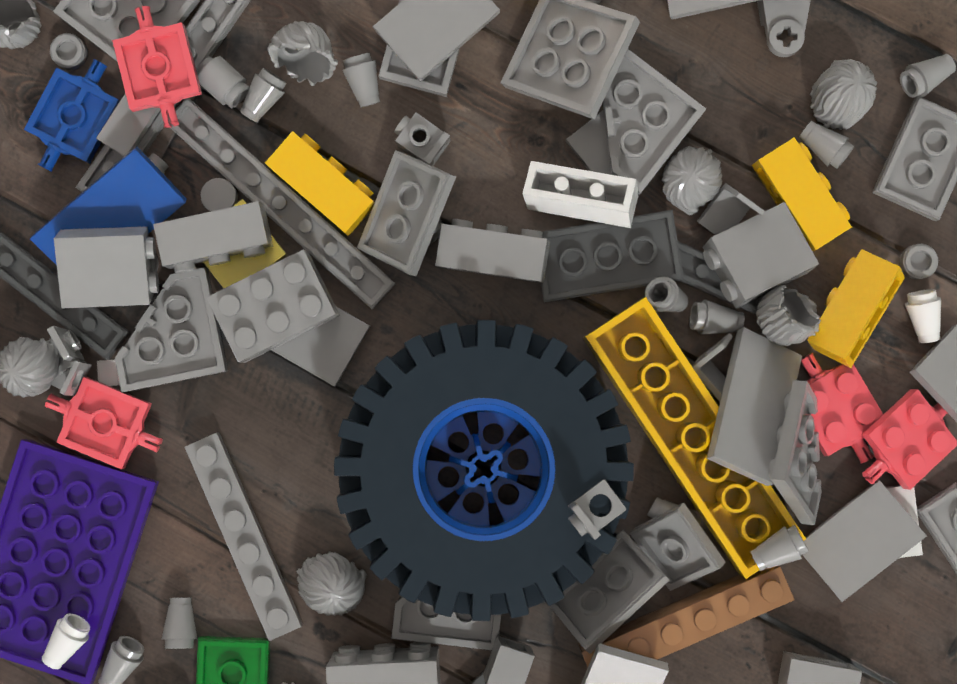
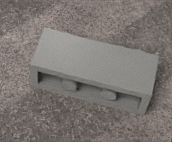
M259 201L153 224L162 266L169 269L174 268L175 273L195 270L196 263L209 261L210 266L228 263L231 261L230 256L243 253L244 258L264 255V248L273 247L265 205Z
M452 219L451 225L441 224L435 266L544 283L550 241L542 238L543 232L522 229L521 235L507 233L508 227L495 224H487L486 230L472 228L473 222L460 219Z

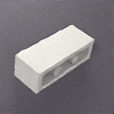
M535 161L530 162L522 193L528 210L631 228L638 200L636 179Z

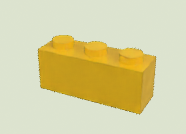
M292 131L265 164L349 237L372 210L374 201L370 197L374 193L359 179L353 184L346 178L344 174L347 169L331 156L327 161L317 153L321 147L306 133L300 138Z
M794 137L757 160L751 166L776 205L783 202L786 203L811 250L815 251L852 228L848 222L850 215L841 202L836 203L829 192L831 185L825 175L821 172H816L810 162L812 156L808 148L802 142L798 143Z
M863 249L860 250L856 258L852 257L847 263L843 273L845 276L838 288L835 287L831 290L826 299L825 305L827 307L821 318H819L821 320L819 331L815 332V336L812 335L807 339L815 351L849 368H852L905 279L900 266Z

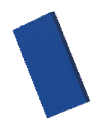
M136 146L30 237V240L56 264L54 237L60 230L148 227L149 234L154 230L153 224L166 220L186 203L187 198Z

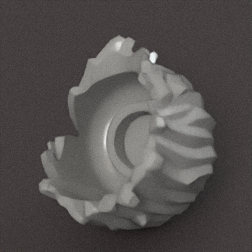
M0 0V48H9L11 50L24 48L31 44L35 38H38L42 26L41 18L32 0Z
M294 21L283 26L271 38V43L267 48L268 54L271 57L270 60L274 63L275 68L285 65L287 75H290L291 78H297L299 83L308 79L311 86L332 77L333 71L336 70L335 66L338 64V60L334 59L330 39L321 27L311 22Z
M852 59L834 60L830 68L823 72L812 86L813 90L810 93L812 97V104L810 106L811 109H814L813 116L818 122L823 123V126L826 128L847 130L870 110L876 98V85L878 83L870 68Z
M687 146L680 149L677 155H673L667 161V165L664 168L661 181L664 183L663 193L666 195V199L688 215L698 212L699 207H704L706 202L713 200L721 189L723 177L721 173L722 168L720 167L721 162L712 155L713 151L711 149L705 150L703 147Z
M779 285L763 296L757 307V324L762 329V334L766 335L769 341L784 346L802 343L807 337L815 336V332L819 331V323L821 322L820 316L816 314V303L810 300L809 296L798 293L796 289H785V285Z
M19 337L16 341H9L8 345L4 346L3 350H0V383L2 387L6 388L7 392L13 396L19 395L22 398L34 397L50 389V383L59 372L60 355L54 342L50 340L47 344L44 338L33 340L25 337Z
M329 551L328 554L323 555L317 553L316 557H307L302 564V568H298L296 571L299 583L298 593L306 605L318 614L342 616L344 613L356 609L362 600L367 575L365 570H358L355 562L349 563L346 558L336 552Z

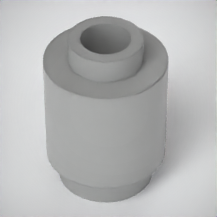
M210 56L199 65L197 69L199 84L218 102L234 108L244 100L249 90L246 79L224 58L217 56L213 59Z

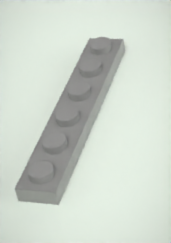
M214 433L185 446L184 448L268 640L271 641L302 627V620L220 433Z

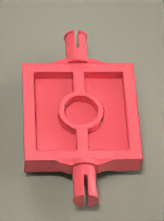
M142 6V10L140 7H137L135 13L140 29L130 36L112 40L129 109L132 112L152 107L160 108L164 128H171L172 125L175 127L179 125L174 104H177L182 99L202 95L186 28L182 22L165 27L154 26L150 7Z
M813 353L806 355L801 359V363L810 376L807 381L817 397L818 412L811 414L814 419V432H819L820 451L823 456H830L843 447L851 446L860 463L869 461L874 455L864 441L862 434L883 415L877 402L854 364L852 368L839 364L833 369L822 370Z
M83 377L77 393L70 401L51 393L47 398L50 401L45 402L46 408L64 414L63 427L56 443L119 469L126 468L132 451L138 445L157 453L160 449L158 445L162 444V438L144 432V422L152 403L125 392L121 393V390L89 377Z
M910 389L862 434L871 446L876 461L862 472L863 477H866L865 480L874 484L879 477L888 472L894 476L903 489L911 490L957 446V440L948 430L943 420V417L948 414L939 403L934 407L931 406L918 389Z

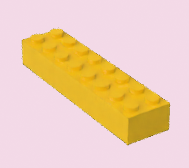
M646 297L640 299L583 337V340L741 576L747 579L759 571L750 551L756 549L757 546L784 526L788 529L795 525L803 541L806 540L771 485L765 486L707 459L719 406Z

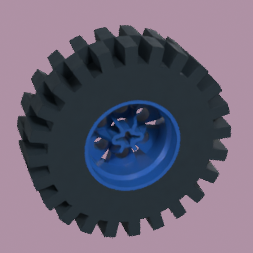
M478 320L475 325L464 326L451 323L441 326L438 332L425 337L418 335L404 343L405 348L398 351L394 356H386L375 367L376 373L369 379L367 384L360 385L352 398L355 403L348 419H343L338 434V437L342 438L339 456L334 459V476H339L340 488L337 503L340 514H346L351 528L348 535L356 550L362 548L365 555L372 562L370 569L379 579L387 578L400 588V596L412 603H415L418 599L433 606L434 613L451 617L453 612L471 615L472 621H490L491 615L509 613L511 618L528 615L529 608L546 602L550 606L565 597L564 590L576 581L583 584L595 572L592 565L598 560L602 552L605 554L610 553L617 541L613 534L619 519H626L629 511L630 502L625 497L628 481H633L634 463L628 461L626 443L631 442L627 425L620 423L614 408L619 405L610 389H603L600 382L594 376L597 371L585 359L579 361L575 356L566 351L568 347L566 344L554 337L548 340L534 334L533 328L525 325L516 324L514 327L496 325L495 320ZM477 411L479 433L471 435L462 415ZM488 424H497L502 428L503 437L499 443L489 444L484 440L483 429ZM520 424L529 435L511 446L506 440L516 426ZM462 432L468 437L469 445L464 452L456 453L449 448L448 440L453 433ZM432 445L450 454L449 462L427 460L430 446ZM515 449L523 450L527 455V464L520 470L512 469L508 464V455ZM482 450L489 451V453L483 454ZM477 452V456L471 462L467 461L472 454ZM496 455L497 458L490 467L493 474L489 478L482 475L474 481H470L477 470L474 463L478 459L485 462ZM446 466L455 468L459 474L458 482L452 487L443 486L438 479L440 470ZM465 467H469V472L467 474ZM518 474L539 476L536 491L517 483ZM496 476H499L495 482L490 484V482L493 481L496 478ZM605 480L626 507V511L600 529L598 532L601 536L594 540L588 533L581 536L570 522L568 517L573 512L568 505L600 481ZM504 484H513L518 491L517 499L510 504L502 503L498 499L499 488ZM456 490L460 497L447 513L437 502ZM475 492L483 497V507L478 512H469L464 508L463 499L468 493ZM603 494L595 495L589 503L590 511L598 517L607 515L611 510L610 499ZM496 502L504 522L489 525L488 503Z

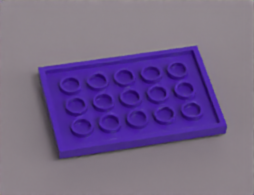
M21 439L0 502V658L80 684L94 683L156 493L158 481L28 439ZM69 613L82 617L90 625L89 639L60 669H52L45 665L42 661V656L45 653L57 620L64 618Z

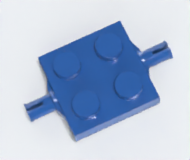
M93 59L85 77L70 75L56 67L24 128L25 131L39 137L48 146L40 163H38L39 166L52 172L61 153L73 155L89 164L91 163L101 144V141L96 138L120 102L119 99L105 93L97 85L107 68L103 63Z

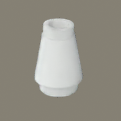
M927 289L907 294L908 302L905 303V306L918 336L919 343H930L940 340L941 298L937 297L936 290Z
M71 613L66 614L64 618L58 619L45 653L42 656L43 663L52 669H60L89 639V623L82 617Z

